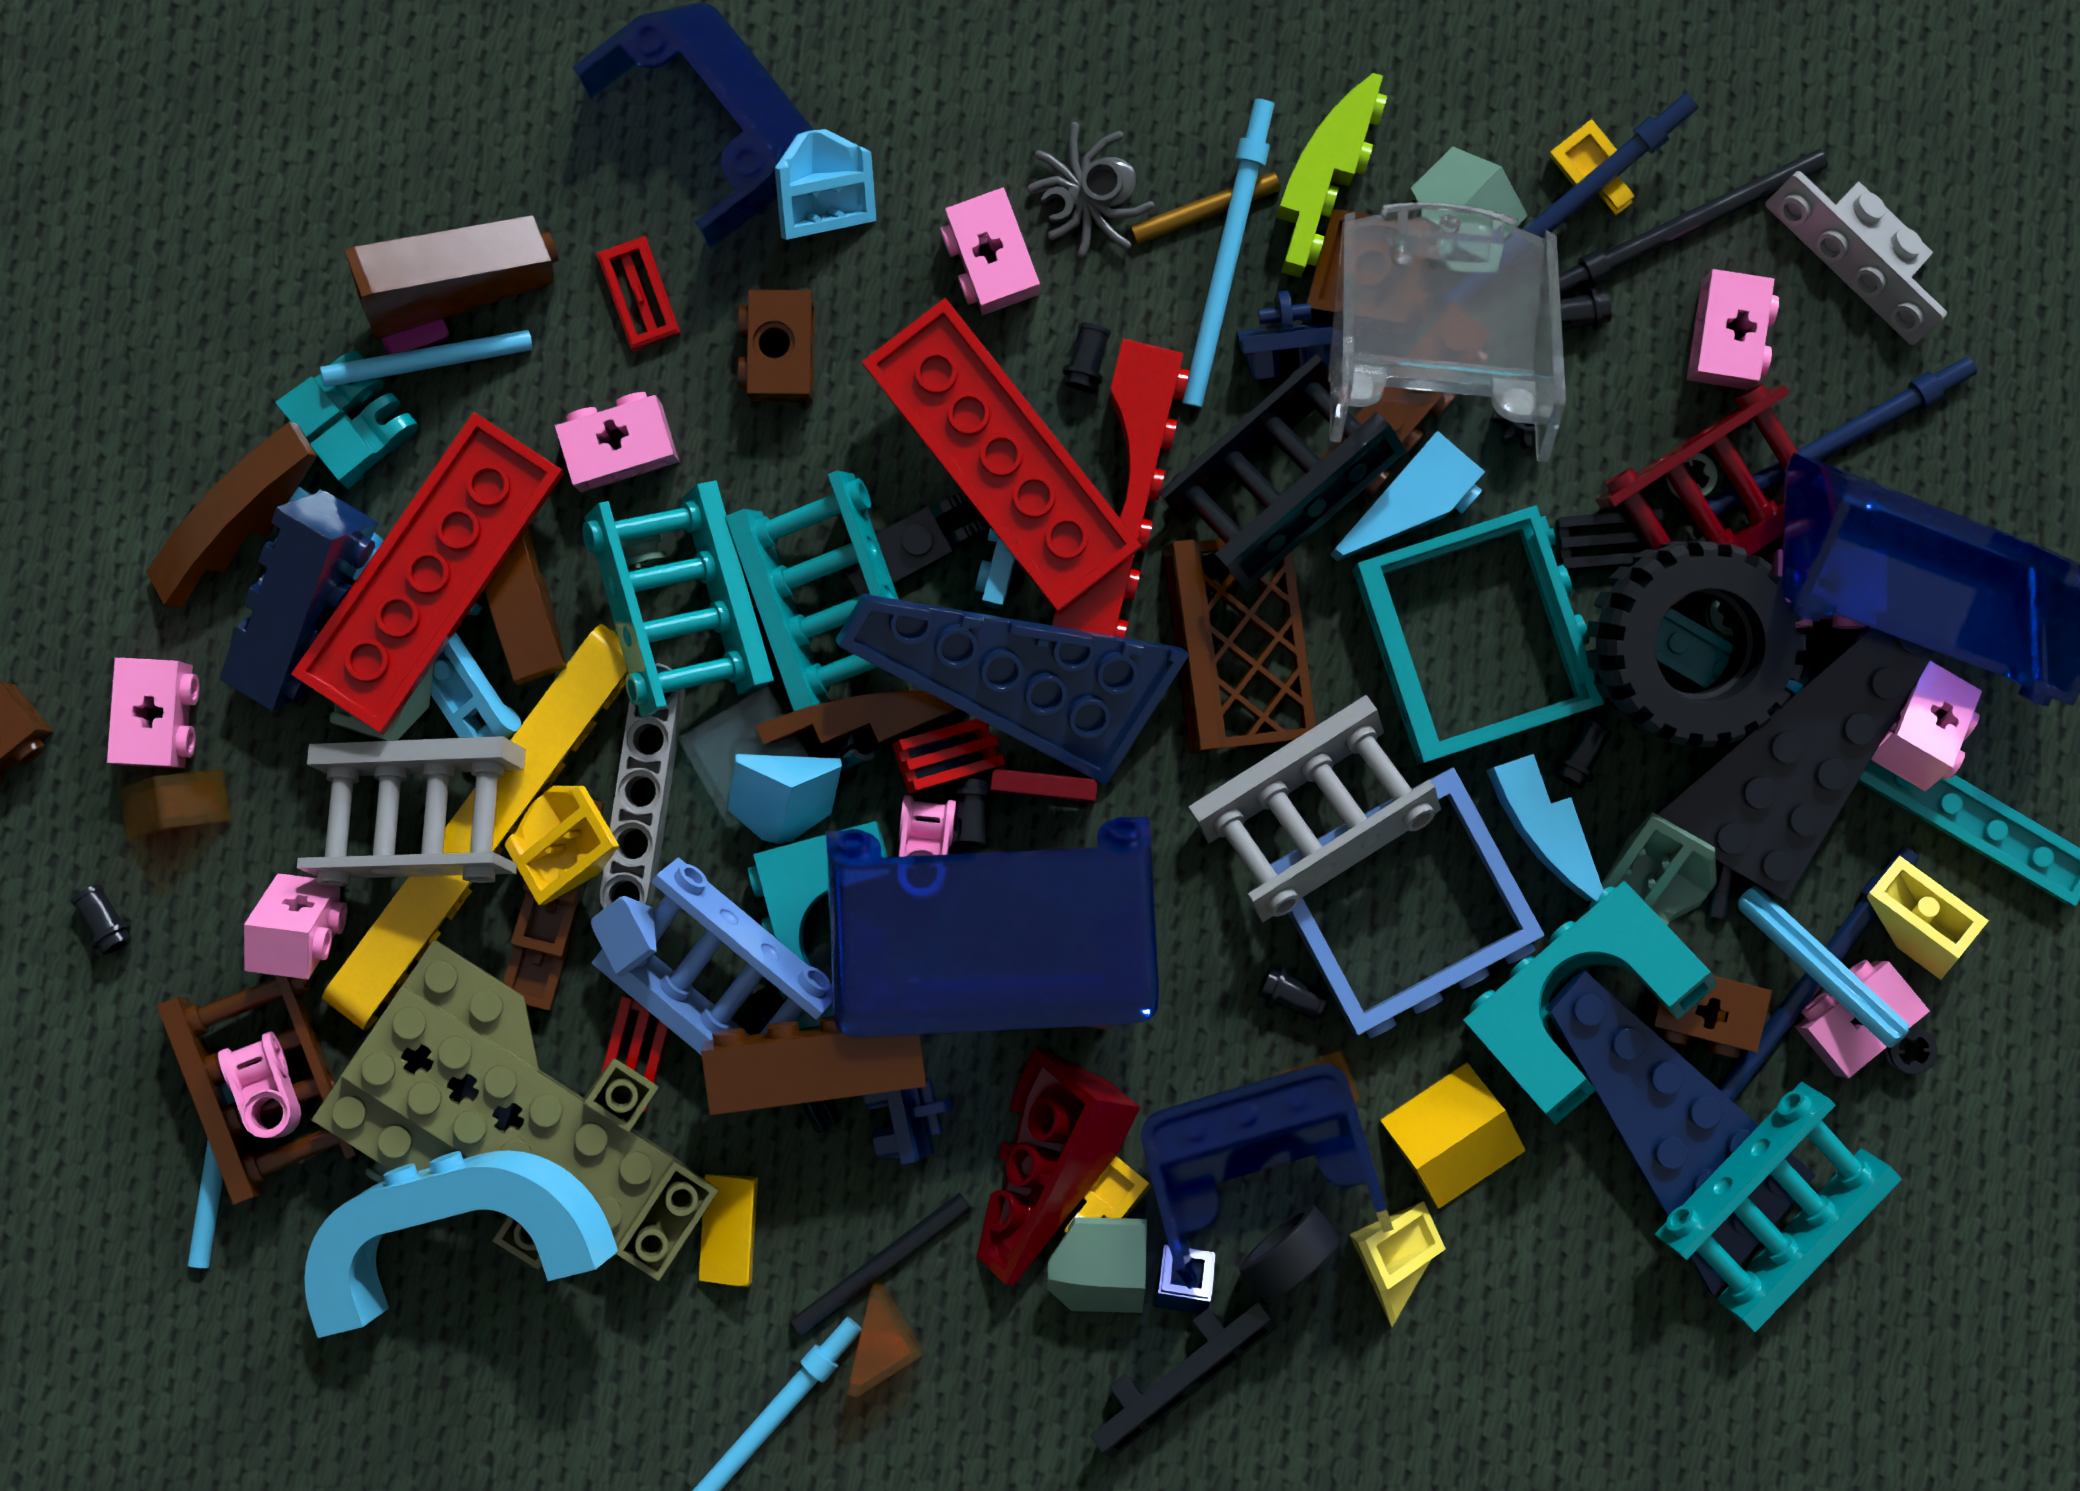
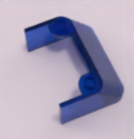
M698 2L638 16L572 68L584 91L592 99L634 65L638 64L645 68H658L682 53L742 128L743 132L728 143L721 158L723 172L735 188V191L695 221L704 242L712 249L777 198L776 165L797 134L814 129L722 14L712 5Z
M1325 1063L1315 1064L1162 1109L1149 1116L1142 1127L1141 1141L1176 1272L1188 1289L1197 1287L1199 1284L1185 1235L1205 1230L1217 1219L1220 1201L1215 1184L1298 1159L1316 1155L1323 1176L1335 1186L1350 1188L1367 1183L1383 1232L1394 1230L1350 1085L1345 1074L1333 1065Z

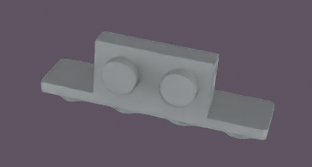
M1796 171L1766 201V207L1910 345L1916 344L1947 316V311L1912 278L1933 252L1922 242L1916 232L1907 228L1885 207L1883 201L1877 195L1871 193L1859 181L1834 204L1802 172Z

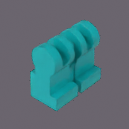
M352 351L339 357L330 365L365 358L359 351ZM321 374L315 378L311 376L275 403L292 423L299 425L316 454L337 480L349 490L364 477V473L410 438L417 431L418 424L409 413H404L382 425L385 419L398 410L400 402L393 393L385 394L371 402L372 398L384 386L381 378L358 381L352 385L347 383L324 388ZM368 404L357 417L351 420L348 416L349 413L360 408L362 405Z

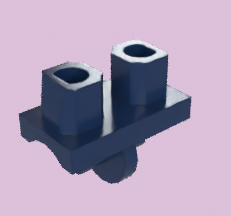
M1280 291L1276 293V307L1258 309L1259 324L1278 323V327L1237 331L1238 347L1246 355L1248 368L1253 379L1280 376L1278 350L1297 348L1298 368L1306 364L1316 354L1329 367L1330 344L1337 343L1336 327H1331L1329 321L1293 325V321L1311 319L1310 303L1291 305L1289 292Z
M926 1081V1087L863 1095L869 1110L889 1106L892 1126L874 1130L873 1143L878 1158H900L902 1165L917 1162L920 1158L935 1154L931 1135L943 1133L939 1113L953 1109V1103L951 1098L936 1100L932 1081Z

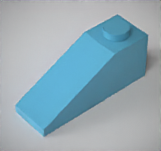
M1437 431L1330 555L1338 562L1443 519L1453 508L1462 514L1482 492V489L1475 483L1485 471Z

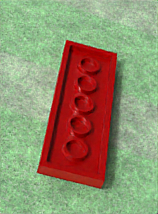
M946 298L862 361L863 367L1057 613L1141 549V544Z
M473 412L291 675L384 735L564 475L563 470Z

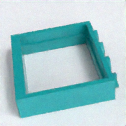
M1537 505L1359 562L1352 568L1417 765L1604 704L1602 696H1600L1594 684V680L1600 677L1599 670L1588 667L1584 646L1589 644L1590 641L1589 636H1586L1587 626L1580 614L1574 615L1568 599V595L1573 593L1571 579L1563 564L1557 566L1551 546L1556 544L1554 529L1549 528L1546 516H1540ZM1519 531L1574 698L1439 741L1384 575Z

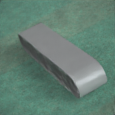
M655 664L657 673L672 670L663 664ZM685 689L672 691L665 700L667 705L652 716L641 718L638 705H633L629 701L610 823V831L618 842L619 847L603 868L600 888V903L603 909L615 901L616 889L626 881L633 882L640 892L639 902L652 906L656 886L651 881L658 874ZM659 727L664 735L663 746L658 752L652 755H645L639 747V737L645 729ZM642 778H649L656 787L655 798L649 805L638 807L631 798L632 786ZM639 829L646 835L648 847L641 857L631 859L623 850V841L629 832Z

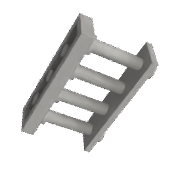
M1367 695L1188 806L1197 827L1207 842L1211 843L1219 837H1226L1258 883L1259 887L1248 893L1262 923L1272 916L1279 917L1287 914L1297 906L1302 897L1408 830L1417 831L1425 827L1434 818L1435 813L1441 810L1436 788L1432 782L1427 780L1412 790L1376 742L1377 738L1384 734L1378 710ZM1352 753L1360 754L1394 800V802L1368 818L1332 770L1333 765ZM1308 781H1315L1349 829L1323 847L1288 799L1290 792ZM1263 809H1270L1304 857L1278 875L1243 826L1247 819Z
M503 736L309 744L307 765L326 773L327 780L332 782L325 857L298 858L297 868L317 876L318 884L336 887L348 886L350 878L463 875L462 879L465 881L491 883L495 882L496 874H516L517 863L492 852L498 778L504 776V771L524 770L526 749ZM471 772V775L476 777L470 853L443 854L449 780L455 779V773ZM407 774H422L423 777L428 779L421 854L395 855L401 782L407 780ZM359 776H374L375 779L379 780L373 856H347L353 784L359 782Z

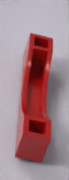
M1123 338L1109 394V399L1121 423L1128 456L1129 480L1126 501L1120 519L1141 544V549L1139 550L1146 551L1153 521L1143 517L1148 499L1158 501L1160 496L1158 492L1162 488L1165 470L1157 469L1156 464L1160 449L1171 450L1178 420L1169 419L1168 415L1172 399L1183 401L1190 370L1180 368L1184 353ZM1134 554L1059 613L1055 611L1052 626L1125 638L1129 621L1119 619L1123 599L1134 601L1141 573L1139 570L1131 569Z

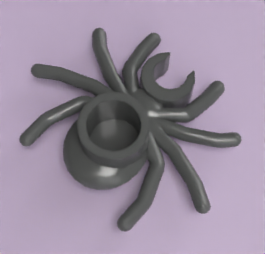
M1072 122L1068 137L1069 160L1072 172L1051 154L1038 150L1034 154L1035 158L1049 164L1061 173L1064 178L1052 176L1028 185L1027 190L1029 193H1035L1052 187L1043 194L1041 198L1042 203H1048L1054 198L1062 199L1065 202V208L1062 212L1049 216L1050 222L1056 224L1064 223L1060 227L1048 232L1050 240H1055L1076 228L1082 218L1081 244L1077 254L1079 257H1084L1090 246L1092 216L1095 223L1113 242L1128 250L1131 248V242L1119 235L1103 218L1102 214L1108 218L1137 217L1153 210L1155 204L1152 201H1148L1135 208L1111 209L1110 207L1126 201L1133 193L1136 185L1135 171L1128 162L1117 157H1105L1093 162L1091 161L1106 146L1121 140L1124 134L1122 131H1117L1100 139L1084 155L1080 167L1077 145L1079 124Z

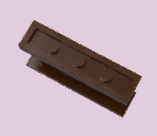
M275 975L274 979L203 1007H200L197 1003L191 1005L189 998L176 997L157 1005L233 1205L263 1194L260 1183L266 1181L265 1175L336 1146H341L345 1159L362 1154L361 1151L326 1129L319 1130L260 1155H257L255 1151L248 1153L241 1133L246 1132L247 1129L242 1123L236 1102L228 1104L221 1084L226 1083L219 1064L218 1054L216 1052L213 1054L209 1053L203 1037L204 1034L209 1032L208 1027L283 998L294 1027L275 1034L281 1045L283 1053L302 1047L313 1074L310 1078L292 1084L298 1103L301 1104L319 1096L322 1097L324 1102L336 1082L302 995L310 992L306 979ZM262 1060L246 1065L245 1067L261 1062ZM274 1098L265 1102L261 1107L260 1119L262 1120L283 1111L281 1104Z

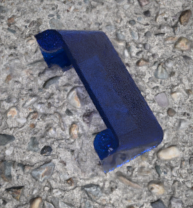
M1793 452L1784 476L1782 595L1791 601L1788 608L1789 611L1815 622L1820 621L1822 614L1832 617L1836 614L2008 677L2021 685L2018 691L2019 695L2038 704L2049 706L2053 698L2069 705H2074L2080 693V563L2030 541Z
M1119 817L1104 823L1098 830L1097 848L882 857L879 840L872 834L862 830L826 831L833 1011L836 1027L841 1032L855 1037L1133 1024L1144 1022L1152 1018L1157 1012L1159 975L1152 845L1148 817Z

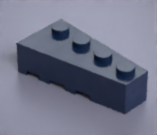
M326 491L276 507L271 523L279 527L280 531L274 542L268 541L263 546L258 562L265 565L267 570L249 588L244 604L252 610L251 617L243 619L236 627L219 680L271 711L292 701L298 702L307 693L310 687L291 675V673L352 587L350 583L356 570L366 564L375 548V542L371 538L379 522Z

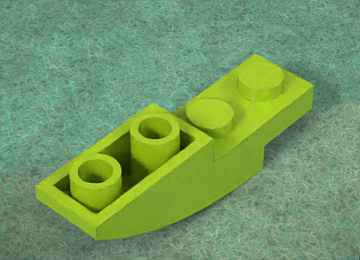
M1373 73L1352 89L1329 113L1302 152L1289 179L1276 216L1278 219L1295 223L1282 267V273L1301 278L1306 264L1316 266L1325 237L1315 234L1321 215L1330 218L1339 187L1330 185V182L1349 187L1355 172L1365 174L1373 144L1364 142L1369 124L1379 126L1388 97L1379 93L1383 79L1382 75Z

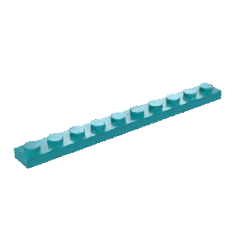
M1671 607L1659 625L1655 642L1657 663L1701 690L1710 686L1723 673L1733 649L1732 643ZM1789 680L1785 691L1792 696L1803 685L1797 681ZM1771 707L1767 713L1769 714L1775 708ZM1870 760L1858 780L1859 783L2064 904L2076 907L2080 900L2079 847L1955 774L1948 780L1942 777L1925 792Z

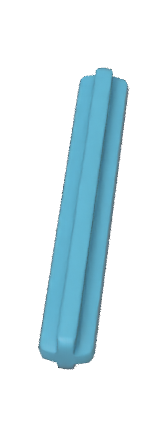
M1753 886L1740 897L1737 902L1739 910L1886 1047L1891 1048L1907 1035L1909 1031L1908 1023L1760 887Z

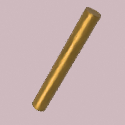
M1274 171L1257 177L1251 202L1281 191L1278 177ZM1233 187L1130 225L1136 245L1228 211Z

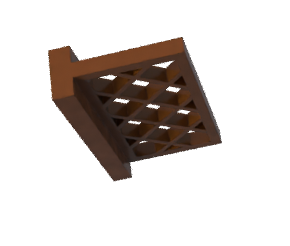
M1194 539L1174 541L1162 549L1174 643L1176 647L1185 648L1189 653V657L1178 672L1189 754L1293 741L1316 727L1293 552L1280 561L1281 567L1271 580L1263 576L1257 581L1264 589L1248 609L1225 591L1234 580L1230 573L1220 586L1204 574L1201 553L1217 552L1225 545L1221 539L1194 542ZM1281 577L1283 580L1284 592L1276 586L1277 582L1281 579ZM1206 588L1214 593L1209 601L1207 600ZM1269 593L1283 602L1287 609L1288 618L1277 632L1254 614ZM1219 598L1242 616L1227 637L1210 623L1209 611ZM1248 621L1271 639L1256 660L1233 643ZM1288 628L1290 631L1291 643L1283 637ZM1213 639L1221 644L1216 652H1214ZM1276 644L1290 653L1294 660L1295 669L1284 683L1261 665ZM1226 650L1249 667L1234 689L1217 675L1216 663ZM1255 672L1278 690L1263 711H1260L1239 694ZM1295 680L1297 682L1298 694L1290 689ZM1220 690L1228 696L1222 705ZM1283 696H1286L1300 707L1303 728L1284 730L1268 717ZM1234 701L1255 717L1256 720L1245 735L1226 737L1223 715ZM1262 724L1272 731L1255 734Z

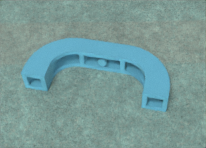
M457 1151L430 1161V1168L417 1171L415 1164L412 1163L388 1171L383 1175L384 1181L370 1187L337 1208L323 1222L311 1243L305 1265V1295L310 1317L318 1338L364 1327L389 1309L376 1268V1252L383 1234L475 1210L498 1211L517 1221L532 1238L547 1281L596 1270L616 1254L618 1249L609 1223L595 1198L578 1179L561 1166L540 1156L520 1151H493L464 1159L461 1152Z

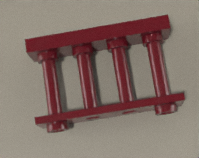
M1763 383L1735 399L1739 406L1738 408L1637 473L1631 467L1605 483L1608 492L1595 499L1600 509L1615 507L1622 502L1650 549L1658 550L1661 544L1669 543L1671 540L1640 490L1666 474L1706 540L1704 542L1731 544L1744 548L1746 555H1752L1850 491L1839 474L1819 477L1817 472L1810 473L1770 407L1790 394L1785 385L1766 389ZM1751 418L1792 483L1789 487L1792 495L1777 505L1774 500L1767 501L1727 435ZM1708 446L1749 511L1745 516L1749 523L1734 533L1730 528H1723L1684 464L1686 460ZM1692 593L1685 595L1684 597H1682L1681 599H1679L1677 602H1675L1673 605L1677 604L1678 602H1680V601L1683 600L1684 598L1688 597V596L1691 595Z

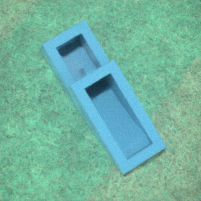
M1534 754L1487 769V774L1500 804L1518 834L1535 856L1563 884L1585 901L1599 900V896L1604 890L1572 798L1550 802Z

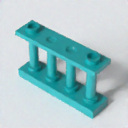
M838 470L829 473L828 476L834 494L773 519L764 516L762 511L742 509L725 516L793 711L829 702L826 693L830 691V686L878 668L854 654L822 667L819 663H815L809 646L814 636L844 625L862 595L804 617L802 614H798L792 595L795 594V588L859 563L869 592L865 594L899 600L867 509L871 507L869 493L860 478L856 479L853 473ZM842 513L852 543L790 568L780 564L774 547L778 545L779 538Z
M716 480L695 485L681 498L682 504L680 509L614 521L609 501L598 503L584 517L585 522L582 527L583 539L588 551L594 553L629 673L626 676L627 694L631 703L638 705L641 718L652 716L667 705L663 693L728 679L731 683L735 684L739 696L756 692L774 681L735 543L725 517L727 515ZM682 529L692 534L697 552L695 558L628 571L620 542ZM695 579L706 583L711 600L709 608L643 622L635 592ZM710 629L720 633L725 649L722 659L657 673L650 642Z
M1802 1081L1793 1091L1788 1092L1781 1098L1771 1114L1682 1206L1671 1212L1666 1223L1655 1233L1663 1243L1685 1260H1688L1697 1251L1729 1285L1717 1300L1733 1316L1754 1332L1775 1313L1902 1180L1891 1166L1862 1148L1853 1156L1822 1121L1836 1105L1830 1098ZM1806 1136L1838 1170V1173L1818 1194L1785 1159ZM1769 1174L1802 1208L1781 1232L1748 1198ZM1732 1213L1765 1246V1249L1745 1270L1711 1236Z

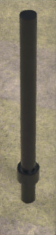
M1817 149L1603 253L1597 249L1580 257L1578 265L1545 280V290L1551 299H1555L1586 283L1592 287L1610 278L1611 271L1775 193L1796 171H1800L1808 177L1827 168V158L1821 149Z

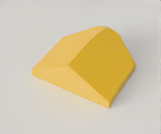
M552 786L530 804L515 834L508 837L504 846L513 862L517 863V869L538 905H545L599 875L618 849L619 844L585 786Z

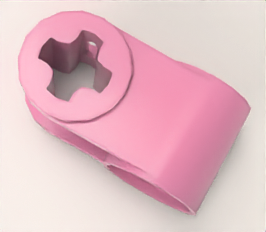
M904 795L900 819L899 841L901 843L897 869L898 878L903 888L911 895L920 898L930 897L936 894L944 885L949 847L952 846L957 800H948L946 804L914 801L912 795ZM916 819L936 820V821H940V822H939V823L923 822V821H916ZM918 859L930 860L937 867L935 880L926 887L914 886L908 880L907 872L909 866Z
M271 1031L262 1035V1041L233 1052L228 1048L220 1050L218 1052L219 1064L225 1081L233 1093L242 1123L247 1131L254 1136L262 1138L285 1137L293 1132L299 1124L301 1109L288 1075V1066L283 1050L274 1033ZM262 1060L261 1062L245 1067L246 1065ZM274 1098L283 1108V1117L276 1127L269 1129L263 1125L260 1119V1111L265 1102Z

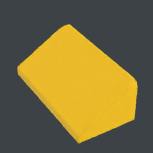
M705 1174V1180L718 1188V1192L702 1216L699 1281L749 1287L752 1283L758 1177Z

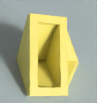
M1424 1201L1349 1234L1391 1327L1395 1324L1431 1259L1446 1249Z

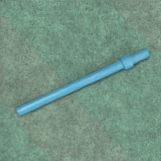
M1254 100L1246 137L1239 140L1235 160L1239 162L1182 401L1186 405L1202 408L1259 168L1265 167L1270 145L1266 143L1275 104L1268 100Z
M846 1317L820 1347L814 1345L800 1361L803 1367L692 1491H721L818 1380L824 1383L838 1367L836 1360L862 1332L861 1327L855 1321Z

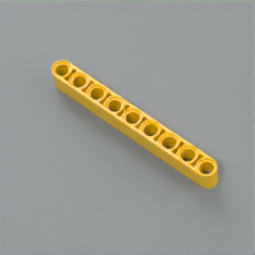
M604 624L598 625L584 640L567 663V668L561 671L510 740L526 749L524 770L504 771V776L498 778L492 852L498 855L503 851V848L500 846L509 833L511 835L515 834L526 811L539 792L545 793L564 769L566 764L562 761L571 749L576 752L597 723L594 721V718L602 708L607 710L626 685V679L624 678L628 674L618 635ZM475 788L445 827L443 854L470 853ZM463 875L408 877L326 987L321 999L362 1030L366 1031L378 1019L374 1014L383 1002L389 1004L409 977L406 971L415 959L419 962L434 939L437 940L441 933L438 931V928L446 917L451 920L472 893V890L469 889L472 882L463 880Z

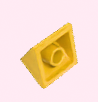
M1467 1062L1380 1119L1438 1209L1526 1151L1506 1110Z

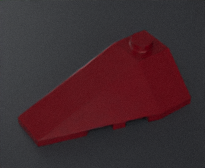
M1040 1048L1034 1049L1013 1092L1009 1111L1020 1113L1014 1144L1002 1142L998 1158L1006 1161V1181L1003 1190H996L990 1194L976 1255L1005 1285L1014 1286L1118 1154L1141 1108L1110 1081Z

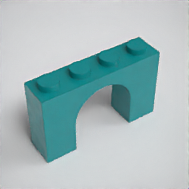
M877 821L755 853L753 856L756 866L748 868L754 895L756 898L765 897L769 917L761 918L762 927L810 967L812 966L806 956L803 945V930L806 918L814 904L822 896L836 888L892 873ZM919 974L863 989H847L833 985L841 994L817 1020L806 1011L797 1020L799 1028L821 1026L820 1019L828 1016L849 1014L852 1015L853 1021L874 1019L875 1011L902 1007L906 1008V1014L918 1013L920 1029L932 1025ZM779 990L782 999H788V996Z
M1625 880L1616 888L1613 886L1605 888L1604 892L1599 896V900H1592L1589 905L1590 910L1577 922L1569 921L1560 926L1552 934L1549 940L1551 944L1536 957L1528 956L1521 960L1511 970L1509 975L1511 979L1496 992L1490 990L1478 997L1470 1007L1471 1013L1463 1019L1555 1125L1596 1091L1588 1079L1557 1046L1551 1034L1549 1015L1545 1008L1552 1001L1556 991L1567 978L1576 973L1578 969L1591 966L1608 965L1622 968L1640 979L1677 1020L1718 986L1711 971Z

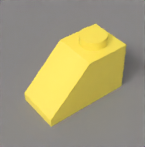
M1901 856L1896 859L1867 895L1869 902L1896 947L1940 980L1989 921Z

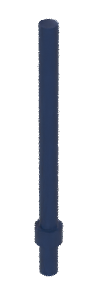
M1685 92L1656 118L1653 119L1650 116L1632 130L1634 136L1447 292L1441 298L1443 303L1449 307L1453 302L1459 308H1462L1646 152L1650 154L1655 153L1669 141L1667 135L1699 109L1695 100Z
M1964 357L1934 375L1927 372L1910 381L1907 390L1797 451L1807 468L1911 410L1917 407L1926 409L1942 400L1944 392L1976 375V366L1969 357ZM1778 461L1752 475L1762 493L1789 479ZM1733 486L1707 500L1717 518L1744 504Z
M1902 846L1880 876H1872L1860 891V895L1863 898L1825 946L1840 962L1877 915L1867 898L1869 892L1899 856L1913 866L1920 859L1910 849ZM1807 972L1804 973L1765 1024L1758 1053L1745 1051L1717 1087L1733 1102L1800 1016L1801 1011L1810 1003L1822 987Z

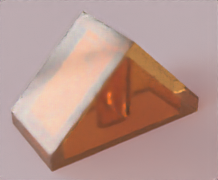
M223 769L153 776L119 789L128 840L232 821Z
M874 1283L871 1288L847 1395L860 1396L922 1356L923 1347L885 1285Z

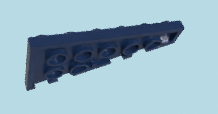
M862 594L836 637L839 647L1104 785H1107L1189 657V653L1182 647Z
M1578 969L1545 1008L1573 1059L1580 1065L1588 1081L1596 1089L1594 1093L1596 1099L1610 1117L1619 1133L1617 1134L1655 1202L1662 1208L1667 1218L1673 1210L1682 1206L1759 1126L1586 971ZM1791 1153L1785 1158L1808 1184L1816 1176ZM1770 1174L1748 1196L1773 1225L1794 1202L1791 1196ZM1734 1213L1711 1235L1739 1266L1760 1242ZM1695 1251L1690 1256V1259L1700 1274L1699 1277L1707 1291L1715 1296L1726 1282Z

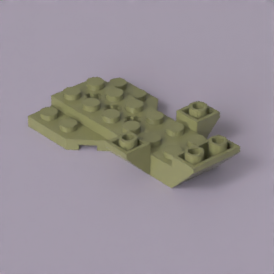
M436 939L432 941L312 1118L313 1122L389 1170L414 1163L417 1171L430 1168V1161L457 1151L461 1152L463 1159L483 1153L507 1150L526 1152L548 1159L571 1173L595 1198L611 1228L618 1249L616 1254L657 1281H660L718 1192V1188L687 1165L632 1129L659 1086L616 1058L611 1060L584 1098L545 1074L538 1067L525 997ZM421 1044L427 1046L431 1050L427 1058L433 1061L432 1067L429 1070L420 1067L416 1072L409 1070L405 1065L409 1059L403 1057L405 1049L408 1047L411 1050H417ZM466 1074H470L477 1080L473 1084V1088L479 1090L478 1095L475 1098L465 1096L461 1101L456 1100L451 1095L455 1088L448 1085L449 1080L452 1077L461 1080ZM512 1103H515L522 1108L518 1116L523 1118L524 1121L519 1127L510 1124L504 1130L496 1124L499 1117L494 1115L493 1112L498 1106L507 1109ZM506 1216L492 1241L538 1270L542 1263L532 1238L517 1221Z

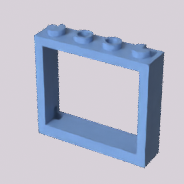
M1454 767L1428 780L1435 786L1438 799L1447 795L1518 929L1363 1012L1302 897L1297 906L1288 913L1353 1034L1360 1035L1366 1031L1370 1039L1388 1031L1397 1025L1393 1016L1410 1007L1413 1008L1415 1014L1433 1007L1443 1000L1440 991L1457 982L1461 989L1478 983L1490 975L1486 968L1487 966L1502 958H1505L1506 962L1511 964L1536 951L1532 942L1545 936ZM1391 799L1364 813L1367 818L1394 802V800ZM1344 824L1317 838V840L1323 847L1349 829ZM1297 849L1270 863V865L1278 875L1304 857Z

